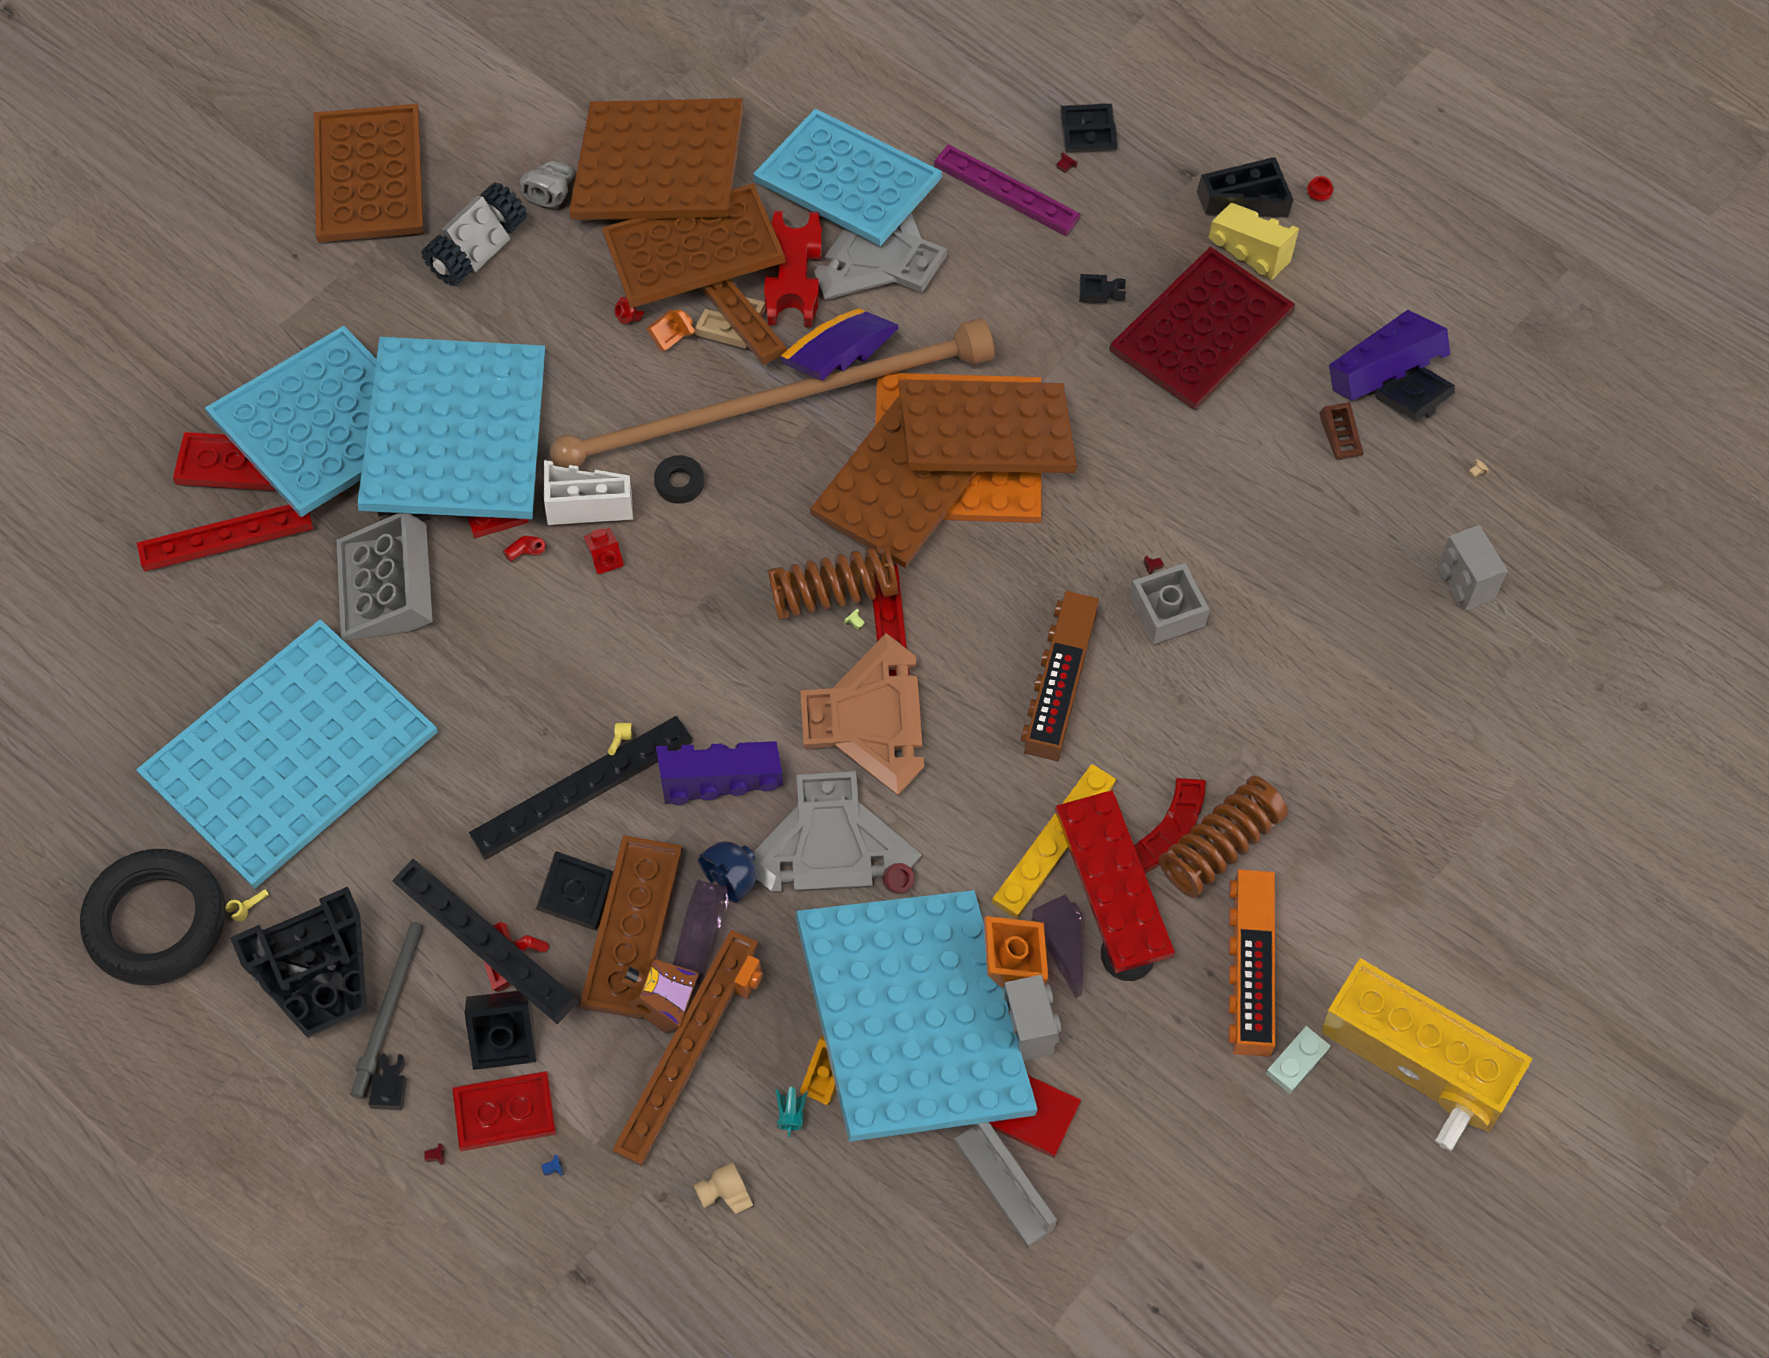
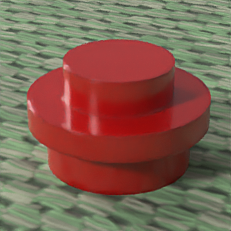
M1317 176L1308 183L1307 193L1316 201H1326L1333 194L1332 182L1325 176Z

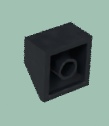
M509 991L466 997L464 1014L473 1070L536 1062L532 1004L519 991Z

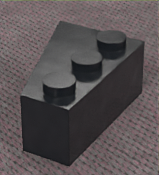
M1276 157L1202 174L1197 189V195L1205 214H1220L1230 203H1234L1258 212L1259 216L1288 217L1294 201Z

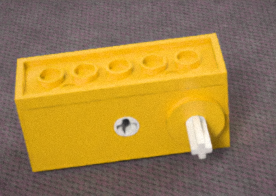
M1359 958L1329 1007L1321 1032L1323 1035L1439 1103L1450 1115L1434 1142L1439 1144V1147L1442 1149H1447L1450 1152L1467 1125L1490 1133L1533 1060L1532 1057L1362 958Z

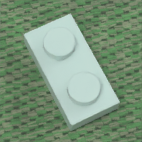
M1306 1026L1269 1067L1266 1075L1291 1094L1329 1051L1331 1046Z

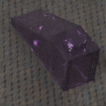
M697 880L673 962V965L698 973L697 984H701L729 902L727 887L702 880Z
M1066 894L1033 909L1031 921L1044 923L1046 948L1075 998H1078L1082 994L1084 985L1081 940L1082 915L1075 902L1071 903Z

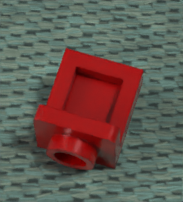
M610 528L596 529L590 534L583 536L597 574L624 566L618 541Z

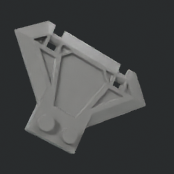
M910 213L881 246L844 228L825 255V260L830 263L828 266L818 265L815 275L816 278H819V286L824 300L893 282L922 293L946 258L947 249L923 240L913 215Z
M856 771L796 775L797 807L753 852L756 860L753 862L757 870V881L771 893L782 892L781 883L794 882V891L873 887L872 878L882 877L889 865L904 863L912 868L922 857L920 852L858 802ZM871 860H883V865H871ZM793 865V870L780 871V866Z

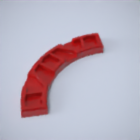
M1176 778L1173 800L1166 816L1156 828L1134 845L1145 874L1160 866L1159 856L1166 853L1170 846L1178 844L1180 838L1185 834H1189L1191 828L1196 825L1203 805L1206 780Z

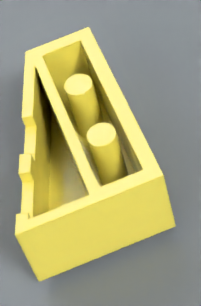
M1230 203L1212 221L1209 239L1217 246H1221L1232 253L1238 260L1254 268L1259 274L1273 280L1291 262L1299 228L1291 226L1288 229L1278 225L1279 220L1271 218L1267 221L1259 218L1258 212Z

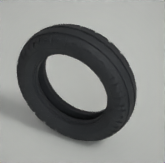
M170 849L137 851L109 865L99 874L88 889L80 913L82 941L94 963L113 978L136 985H158L171 982L193 971L214 950L224 927L225 900L222 889L213 873L194 857ZM152 880L174 881L190 890L195 900L194 919L187 933L176 944L160 952L138 954L127 951L115 943L111 933V919L116 905L128 891Z

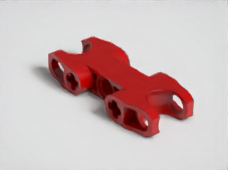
M775 210L771 225L784 253L785 262L779 264L778 277H765L764 301L768 325L776 326L778 314L782 310L795 308L801 311L804 316V327H812L818 310L819 278H807L808 259H821L822 229L819 222L818 212L811 211L808 223L805 226L791 228L783 222V210Z

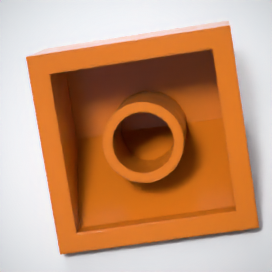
M985 916L983 918L987 975L1002 987L1003 990L1005 982L1042 975L1043 982L1045 983L1048 980L1044 923Z

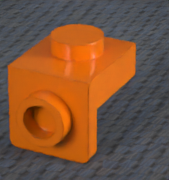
M669 310L646 328L660 351H666L685 335L695 333L690 316L682 310Z
M748 955L734 981L735 994L748 999L752 990L757 989L763 977L759 959Z

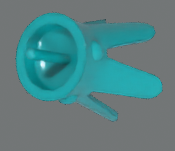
M790 1087L786 1100L785 1095H780L779 1090L775 1089L779 1111L777 1128L788 1131L787 1136L790 1137L791 1131L802 1129L804 1116L802 1112L809 1091H805L803 1096L800 1095L796 1099V1090L794 1087Z

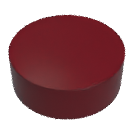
M894 863L885 869L882 880L889 892L901 894L912 888L915 877L913 870L908 865Z

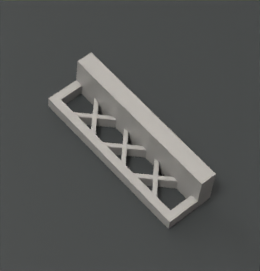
M989 1122L974 1124L971 1129L955 1138V1145L1027 1248L1054 1231L1057 1219Z

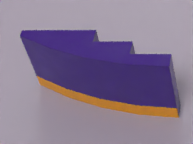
M858 308L841 314L818 326L799 339L780 357L784 365L823 381L835 368L844 371L856 359L865 362L899 327L894 322Z

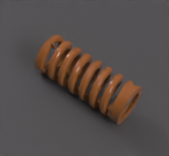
M888 544L876 547L877 552L874 548H867L865 551V562L858 551H852L850 554V566L846 557L838 554L835 557V570L832 562L827 557L822 558L820 561V573L814 561H807L805 564V577L801 567L798 564H792L790 567V581L784 568L767 569L778 620L789 618L788 609H785V599H787L791 613L794 616L801 614L800 592L807 611L814 613L816 611L815 588L822 608L829 610L831 608L830 584L838 606H845L844 578L852 601L856 604L860 603L859 574L867 598L874 600L876 598L874 570L882 594L885 597L898 595L896 574Z
M1258 776L1249 777L1246 784L1236 788L1235 793L1227 796L1223 804L1216 806L1212 814L1203 817L1201 824L1193 826L1189 834H1185L1180 838L1178 844L1170 846L1166 853L1159 856V864L1163 873L1184 895L1191 898L1198 897L1203 892V883L1212 884L1215 881V873L1223 874L1226 872V863H1236L1238 854H1246L1249 851V844H1257L1260 841V834H1268L1275 824L1281 823L1287 817L1288 809L1285 801L1270 783Z

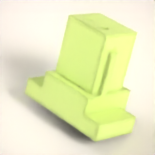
M858 609L850 613L844 620L845 624H852L857 630H860L865 624L858 616Z

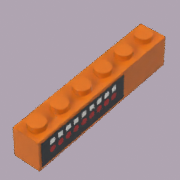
M1238 869L1235 880H1230L1229 898H1234V908L1229 909L1228 924L1229 927H1234V937H1229L1228 954L1234 956L1233 966L1230 965L1228 970V984H1233V995H1229L1228 1013L1233 1014V1024L1228 1026V1043H1233V1054L1271 1057L1275 1048V872Z

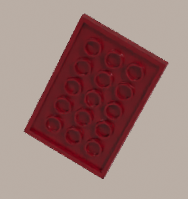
M1210 246L1110 343L1109 351L1195 410L1294 310L1295 303Z

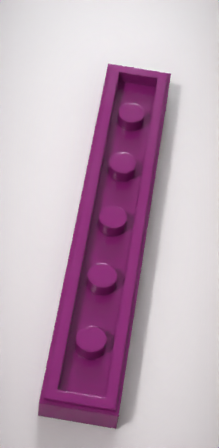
M949 144L934 160L935 168L1064 236H1067L1080 220L1079 212Z

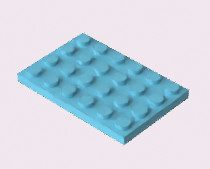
M814 109L753 173L754 182L813 212H818L820 216L881 246L942 179L941 170Z

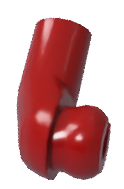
M524 535L502 552L506 559L512 562L521 554H542L545 551L546 543L542 538Z

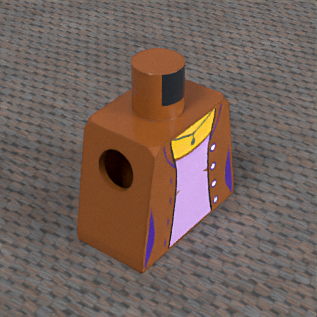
M652 959L641 965L639 970L626 965L619 976V982L632 988L627 1000L628 1006L661 1031L667 1033L680 1027L698 973Z

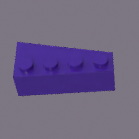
M1406 310L1329 364L1333 391L1353 401L1382 387L1385 380L1400 379L1406 376L1405 371L1417 365L1420 369L1429 365L1430 359L1434 357L1444 358L1449 356L1450 347L1447 328L1410 310Z
M777 741L738 743L735 748H729L723 745V743L711 744L705 750H694V745H681V751H667V746H656L665 804L682 805L690 800H713L718 796L728 794L740 796L748 791H771L783 786Z

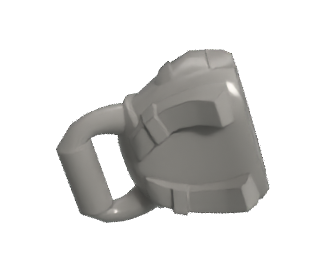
M553 160L538 166L537 169L526 172L520 177V192L522 196L537 205L559 209L562 201L568 194L567 185L575 177L573 167Z

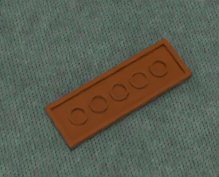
M623 835L580 1000V1007L582 1009L642 1019L640 1014L628 1006L627 1000L632 988L619 982V976L626 965L639 970L641 965L652 959H657L683 852L682 845Z

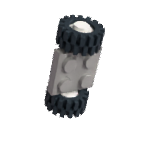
M497 182L491 184L441 229L445 236H436L421 251L423 254L422 258L426 260L425 264L431 267L430 271L437 274L436 277L438 279L442 278L443 282L449 283L450 286H457L470 272L476 273L511 239L508 233H512L527 218V212H525V206L521 205L522 201L515 197L516 194L514 192L511 193L509 191L510 188L507 186L503 187V184H497Z

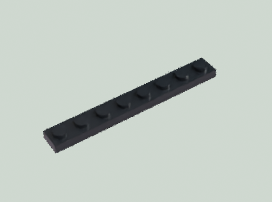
M674 716L619 747L614 755L607 754L475 828L469 832L470 838L484 860H487L658 763L656 746H667V751L681 750V745L692 743V737L679 718Z
M412 859L392 880L396 886L557 1025L579 1002L572 993L415 859Z

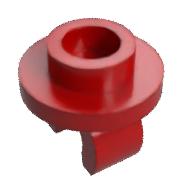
M621 297L614 308L615 316L621 324H629L631 321L639 322L644 315V311H637V307L630 308L626 297Z

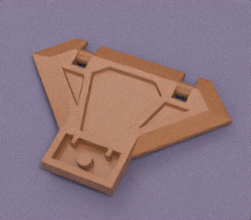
M885 633L833 688L800 690L804 749L837 747L898 796L924 769V757L914 756V749L923 747L917 676H908V668L917 667L916 656ZM889 670H896L897 676H889ZM902 750L903 757H895L894 751Z

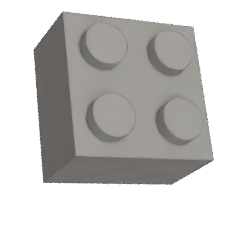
M1480 525L1449 536L1437 565L1440 576L1446 579L1451 587L1454 599L1460 602L1465 611L1495 600L1508 572Z
M1186 563L1132 581L1129 598L1153 645L1206 626L1210 609Z
M1042 975L1005 982L1003 998L1008 1005V1015H1010L1012 1020L1013 1033L1017 1036V1047L1021 1051L1023 1061L1053 1055L1055 1044L1059 1043L1058 1033L1061 1032V1024L1058 1014H1052L1050 1003H1053V996L1050 985H1044Z

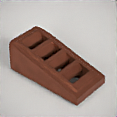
M1350 402L1324 406L1319 414L1335 459L1362 456L1364 453ZM1342 417V421L1334 422L1333 418ZM1345 426L1346 430L1336 431L1335 427ZM1340 436H1349L1347 440L1339 441L1338 439ZM1352 444L1353 449L1341 451L1340 446Z

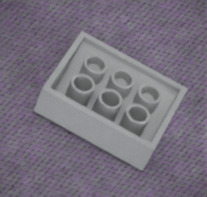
M397 513L336 540L341 639L352 640L410 632L433 622L427 529L424 522L410 513Z

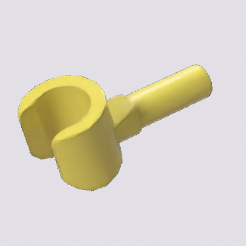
M632 723L615 724V737L608 749V754L614 755L622 740H632Z
M264 889L242 903L239 900H231L226 904L225 910L230 913L239 908V911L232 915L231 918L235 921H243L248 916V909L268 897L269 894Z

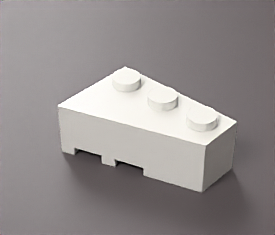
M544 460V504L548 525L633 520L630 476L595 470L594 473L581 471L578 466L569 465V468L553 466L552 461Z

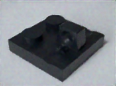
M1417 365L1405 371L1406 376L1397 380L1389 379L1383 383L1382 387L1375 390L1377 399L1416 422L1423 416L1429 418L1434 415L1436 406L1455 393V385L1425 367L1420 369Z
M556 851L552 857L535 910L594 930L613 871Z

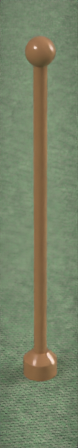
M984 318L967 321L959 325L953 340L850 367L844 371H835L830 373L823 381L813 377L585 440H580L573 435H562L552 443L550 458L555 466L569 468V465H573L579 468L584 463L585 458L590 455L946 358L958 356V358L971 366L994 360L995 356L992 336Z

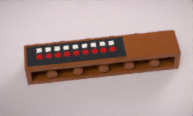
M1065 591L1063 601L1057 600L1054 617L1058 618L1057 625L1051 624L1047 639L1052 644L1050 650L1044 649L1041 666L1045 667L1044 674L1037 675L1034 691L1039 693L1037 700L1031 699L1027 716L1032 717L1030 725L1024 724L1021 735V742H1025L1024 754L1059 762L1098 610L1099 598Z

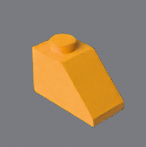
M822 1035L817 1043L799 1092L804 1094L805 1091H809L808 1097L828 1106L836 1092V1086L824 1036Z

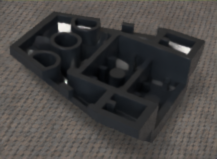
M348 886L320 898V906L263 930L260 925H257L230 937L241 966L307 1038L367 1013L361 915Z

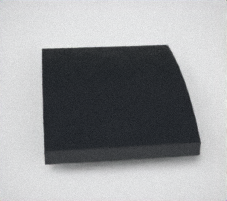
M1112 103L1065 105L1060 107L1065 152L1117 149Z

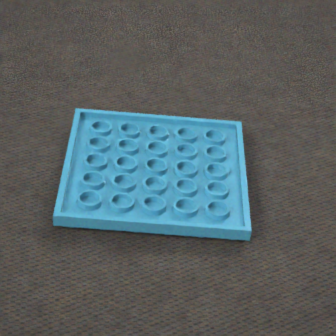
M342 326L205 407L208 417L295 512L302 517L361 480L377 359L345 326Z

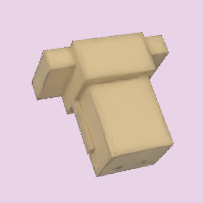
M1478 459L1475 460V466L1468 473L1474 479L1483 473L1486 475L1489 473L1487 466Z

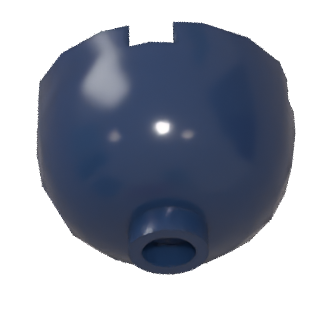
M722 841L707 848L699 855L698 863L706 878L711 884L716 881L722 887L718 892L729 901L737 903L754 887L757 880V870L753 861L756 860V857L747 846L740 847L736 843Z

